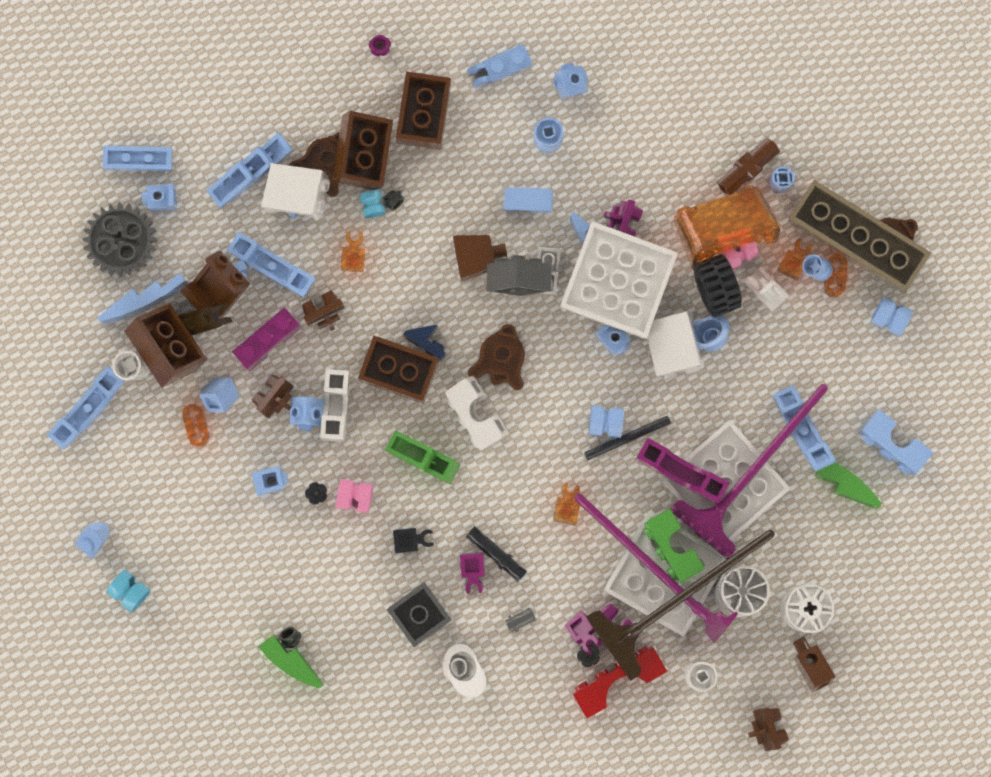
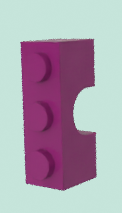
M284 307L235 348L232 353L251 372L267 358V354L281 342L285 343L301 329V326Z

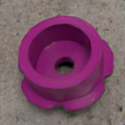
M376 35L369 42L371 53L375 56H385L390 51L391 42L383 35Z

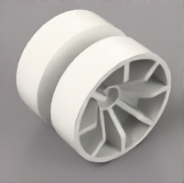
M739 566L723 573L714 586V599L718 608L728 616L737 612L736 618L759 612L766 605L770 594L766 577L758 569L750 566Z

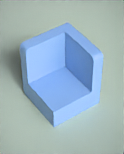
M231 377L213 378L201 390L199 396L207 412H226L239 397V394Z

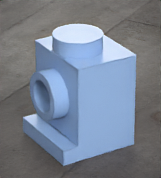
M173 183L146 186V192H142L143 205H147V209L150 212L177 210L176 187ZM157 193L162 194V197L159 200L154 199V196Z
M606 324L595 334L612 356L616 353L621 355L630 347L628 343L631 341V338L626 332ZM617 334L619 340L616 342L612 341L611 335Z
M279 466L252 473L256 493L259 497L286 490L285 484L289 483L286 470L281 471ZM270 477L276 479V483L272 486L268 484Z

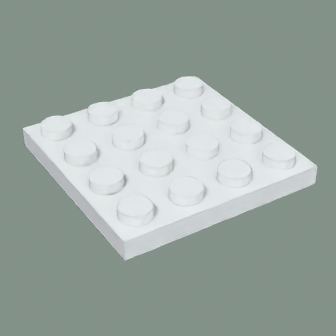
M592 221L560 308L647 339L678 253Z
M729 419L684 460L728 481L730 484L722 497L723 499L761 454ZM768 462L764 464L724 513L723 531L730 541L791 489ZM666 477L661 479V482L678 501L683 500L695 509H708L716 506Z
M649 510L631 541L668 574L667 569L670 567L665 560L661 561L655 552V549L658 548L654 540L649 541L643 531L646 528L644 523L657 516V514ZM683 529L674 532L670 537V546L673 551L683 554L694 549L705 568L684 582L678 583L683 589H686L726 560L709 544ZM626 549L603 589L606 593L646 616L676 596L670 588L628 549ZM717 578L693 594L692 597L703 605ZM682 602L656 622L684 637L696 614L693 613L685 602Z

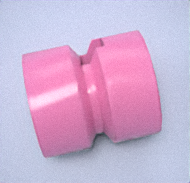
M746 230L733 236L732 241L727 239L716 246L718 253L722 254L729 261L732 269L741 266L743 260L748 262L759 256L758 249Z
M341 479L336 508L349 510L351 507H354L357 512L369 513L373 484L360 482L356 485L353 480Z

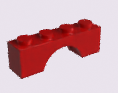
M644 646L634 652L636 660L641 667V674L637 677L645 683H649L668 672L654 647L648 649L647 646ZM617 662L614 664L616 668L610 672L605 669L594 675L596 680L588 684L587 681H584L574 687L576 692L572 693L586 719L607 708L606 697L609 687L617 679L627 676Z

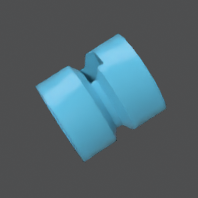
M125 569L109 585L106 593L116 601L121 600V605L132 613L142 604L151 590L142 582L136 583V577Z

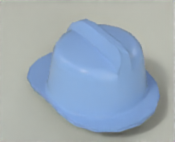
M722 315L717 317L709 316L692 322L698 350L718 351L729 340L730 323Z

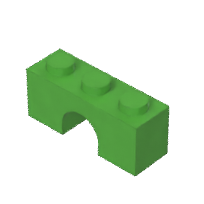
M670 508L644 523L646 528L643 531L649 541L654 540L658 547L655 549V552L661 561L665 560L670 567L667 569V572L672 579L682 583L705 569L694 549L683 554L672 550L670 537L681 527Z

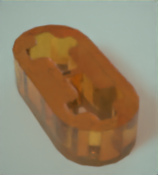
M834 254L828 259L831 263L837 259L838 263L842 264V267H839L837 270V274H834L835 267L833 266L832 275L827 280H824V292L831 298L841 296L846 288L848 263L841 254ZM834 278H837L836 284L840 286L836 293L833 292L832 288H829V285L833 284Z
M189 404L182 412L188 439L192 445L204 447L210 440L204 411L196 404ZM191 409L199 412V415L196 416L197 424H194L192 418L187 417L191 413ZM197 427L200 433L205 434L201 443L193 440V437L196 436L195 428Z

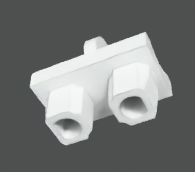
M762 267L758 268L744 281V284L771 312L789 297Z

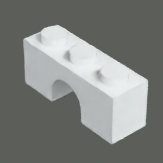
M326 369L325 402L320 438L323 441L345 442L350 386L349 371Z
M474 376L465 378L445 392L447 403L452 409L456 410L459 415L458 420L465 429L467 428L471 435V442L480 451L491 447L509 435L498 415L483 420L476 414L475 405L485 394Z

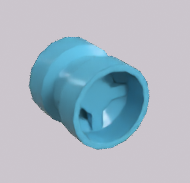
M371 190L359 195L360 202L365 207L362 210L364 218H374L386 213L384 205L380 204L382 199L381 190Z

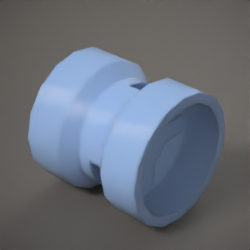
M784 166L775 169L769 179L770 188L776 193H784L789 190L795 178L793 171Z
M812 254L804 259L802 269L807 276L824 281L832 275L833 266L829 260Z

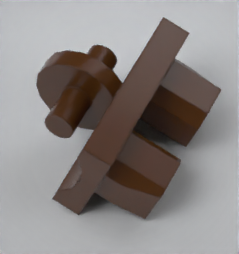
M330 290L321 295L326 306L317 309L313 300L302 304L305 314L304 319L308 326L325 318V320L317 323L319 329L329 326L331 331L335 330L332 323L340 320L338 314L329 316L345 307L341 299H338L333 291Z
M272 374L266 380V385L271 388L268 394L265 396L259 391L252 398L253 403L257 406L256 409L268 419H270L274 412L279 414L283 407L288 411L291 409L287 402L292 397L289 393L294 388L284 377L281 376L279 378Z
M767 707L753 710L756 721L751 722L754 730L748 732L749 738L756 736L758 745L763 744L765 751L782 748L781 745L787 742L789 738L785 729L776 731L774 722L781 720L782 717L779 708L769 709Z

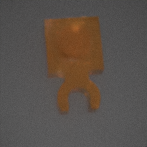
M347 232L346 240L349 247H342L341 271L364 273L366 250L359 248L364 241L363 233H359L357 241H352L351 232Z
M800 238L795 242V252L788 249L777 270L796 281L799 280L803 272L802 264L805 256H808L812 249V244H809L806 249H801L802 239Z
M565 482L561 487L563 498L558 497L556 499L553 521L575 526L578 520L580 505L574 500V496L579 493L580 487L576 485L574 492L570 493L567 490L568 483Z

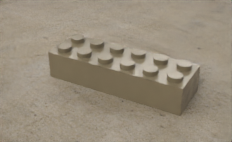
M813 180L788 221L903 294L907 292L932 253L816 180Z

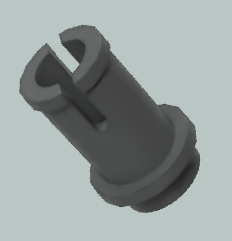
M529 607L513 617L511 615L508 616L505 622L511 633L514 631L517 633L519 628L536 621V618Z

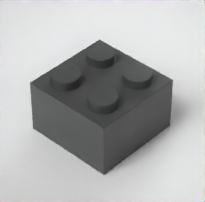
M521 255L511 256V259L498 258L495 263L487 264L486 291L515 296L550 292L552 264L542 263V259L539 258L525 260V256Z
M425 582L386 609L413 647H416L452 620Z

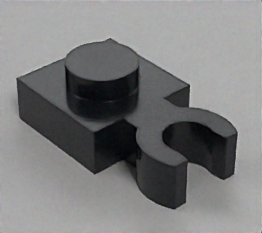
M416 528L393 530L395 554L418 551V544H422L425 547L434 546V542L427 543L424 540L425 535L433 534V531L427 529L421 534H417Z

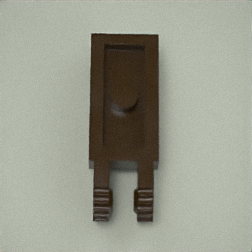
M226 303L217 306L214 304L178 315L191 335L213 330L232 322L231 317L219 319L217 313L227 308Z

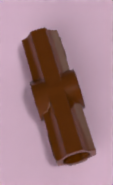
M767 137L750 153H745L735 162L734 167L716 182L722 192L731 196L744 183L750 182L763 170V167L780 153L778 146Z

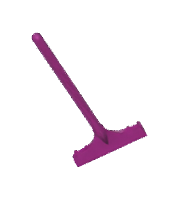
M821 384L719 504L708 509H695L685 501L679 500L670 508L675 516L725 559H728L734 553L735 545L723 531L724 513L828 390V386Z
M577 493L574 496V500L676 595L684 590L582 494ZM692 596L684 601L694 614L704 620L705 633L713 643L722 636L738 615L737 612H734L725 618L719 611L712 613Z

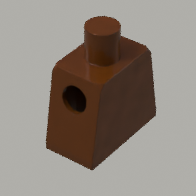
M490 235L453 236L461 282L487 273V264L495 263L494 259L507 257L505 243L492 246Z
M805 636L793 642L798 652L794 660L811 693L831 684L836 676L817 645L810 647ZM812 658L815 664L807 663L806 659Z

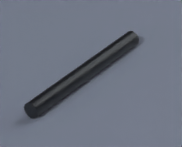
M668 415L622 435L621 438H615L584 452L585 457L589 461L671 424Z

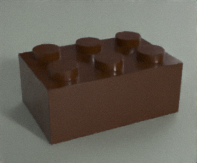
M406 71L396 132L397 144L442 150L452 85L451 78Z
M348 111L342 115L333 182L371 190H377L384 186L393 120L355 111Z
M170 303L135 318L124 330L161 388L196 372L207 361V358Z
M373 335L358 380L359 382L424 404L439 364V358Z

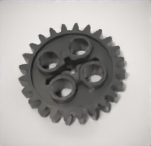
M121 202L118 203L117 209L112 204H109L108 211L101 207L102 214L99 216L93 213L96 220H88L87 222L91 228L83 230L89 234L88 237L82 238L84 242L89 243L83 247L85 251H91L87 258L89 260L95 259L92 263L95 267L101 264V272L106 271L108 268L110 276L115 271H117L119 277H122L123 271H126L131 276V269L133 268L140 272L138 265L147 266L145 258L153 259L149 251L157 250L151 245V243L158 241L156 237L151 236L157 232L155 228H149L153 221H145L148 215L145 212L139 215V207L132 211V206L129 203L125 209ZM112 221H116V229L108 231L107 225ZM132 227H139L138 235L134 237L129 236V231ZM101 234H108L115 238H121L122 235L125 240L139 242L140 244L135 246L124 241H120L118 244L112 238L101 237ZM104 243H111L110 251L102 253V245ZM126 249H133V255L130 258H123V252Z

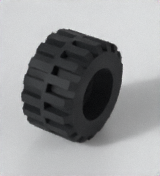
M722 254L694 264V277L705 307L712 316L717 317L741 308L742 296L738 281L729 261Z

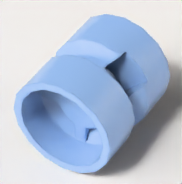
M548 117L541 119L536 124L534 144L538 150L544 153H553L560 148L564 134L561 123L557 119Z
M883 296L870 322L881 328L887 326L889 332L900 337L912 316L913 310L902 305L896 307L895 301Z
M592 405L589 435L599 436L606 432L608 437L621 438L624 408L611 407L609 411H606L602 406Z

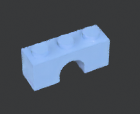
M878 409L858 432L862 435V441L871 447L873 445L880 450L879 454L888 461L891 459L898 464L897 468L904 474H917L934 452L916 438L912 439L906 447L896 446L891 440V432L897 423Z

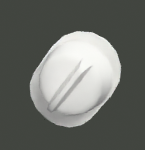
M456 644L451 646L445 654L442 667L445 677L452 682L454 688L462 696L467 698L478 697L486 687V677L476 655L467 645Z

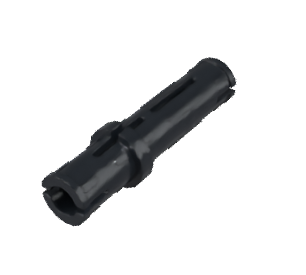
M476 526L466 535L468 540L490 557L500 570L503 569L512 576L516 582H519L527 573V570L512 559L513 556L510 553L507 554Z

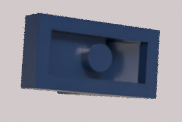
M438 325L410 329L403 333L404 338L427 354L439 358V362L442 363L446 357L443 345L435 340L432 343L429 341L438 329Z

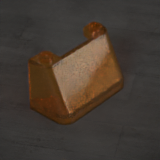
M753 185L744 187L740 192L691 208L689 206L682 207L677 210V214L674 216V223L691 269H694L695 263L708 257L711 258L715 254L755 241L757 244H760L762 239H764L767 245L777 242L780 233L778 222L761 190Z

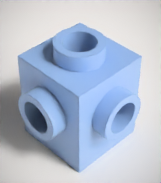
M574 63L561 65V70L554 72L553 83L555 89L559 91L560 99L588 92L586 86L588 78L582 65L574 67Z
M292 397L290 425H297L299 430L312 431L313 427H321L324 399Z

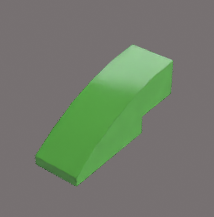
M396 430L384 450L449 485L452 483L461 465L457 461Z
M833 463L816 471L814 477L836 484L833 491L834 494L874 509L881 507L882 503L874 492L861 479L841 465Z
M275 635L258 646L270 661L291 677L316 688L324 686L297 648L288 653L281 646V642Z

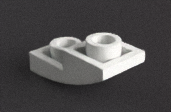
M538 246L537 258L542 259V263L552 264L551 291L542 294L556 295L561 253L559 248Z

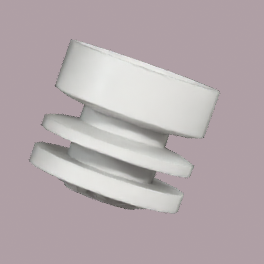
M798 585L791 588L783 596L780 603V614L784 623L790 629L799 633H816L824 630L831 623L834 616V602L831 595L818 585ZM807 602L814 607V610L810 611L811 615H809V612H804Z

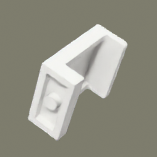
M271 163L261 207L268 213L277 214V211L307 215L319 220L320 214L325 209L324 196L325 192L329 190L330 180L322 170Z
M686 311L653 320L647 339L656 376H664V380L678 377L677 373L686 371V374L700 371L699 367L705 366L704 361H701L695 338L692 312Z

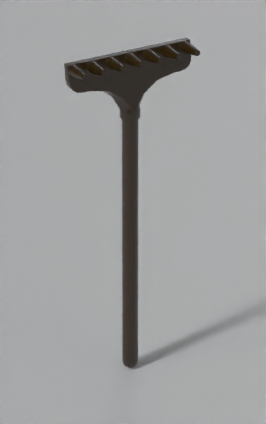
M767 530L638 623L625 626L613 624L601 611H594L586 618L629 680L632 681L641 674V667L634 655L635 642L639 634L770 541L775 536L773 530Z

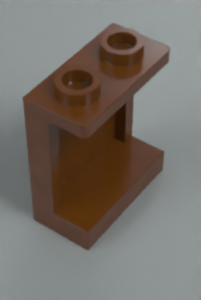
M218 251L205 259L206 265L180 292L196 310L214 304L217 306L226 303L227 308L224 311L217 312L219 319H221L245 292L250 283L221 251Z

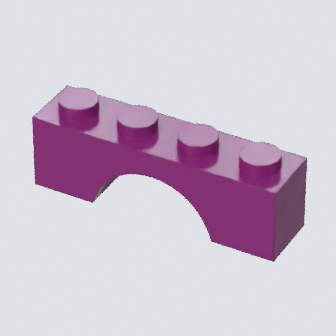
M650 438L645 440L635 461L715 505L719 504L730 484L719 476L683 460L668 448Z

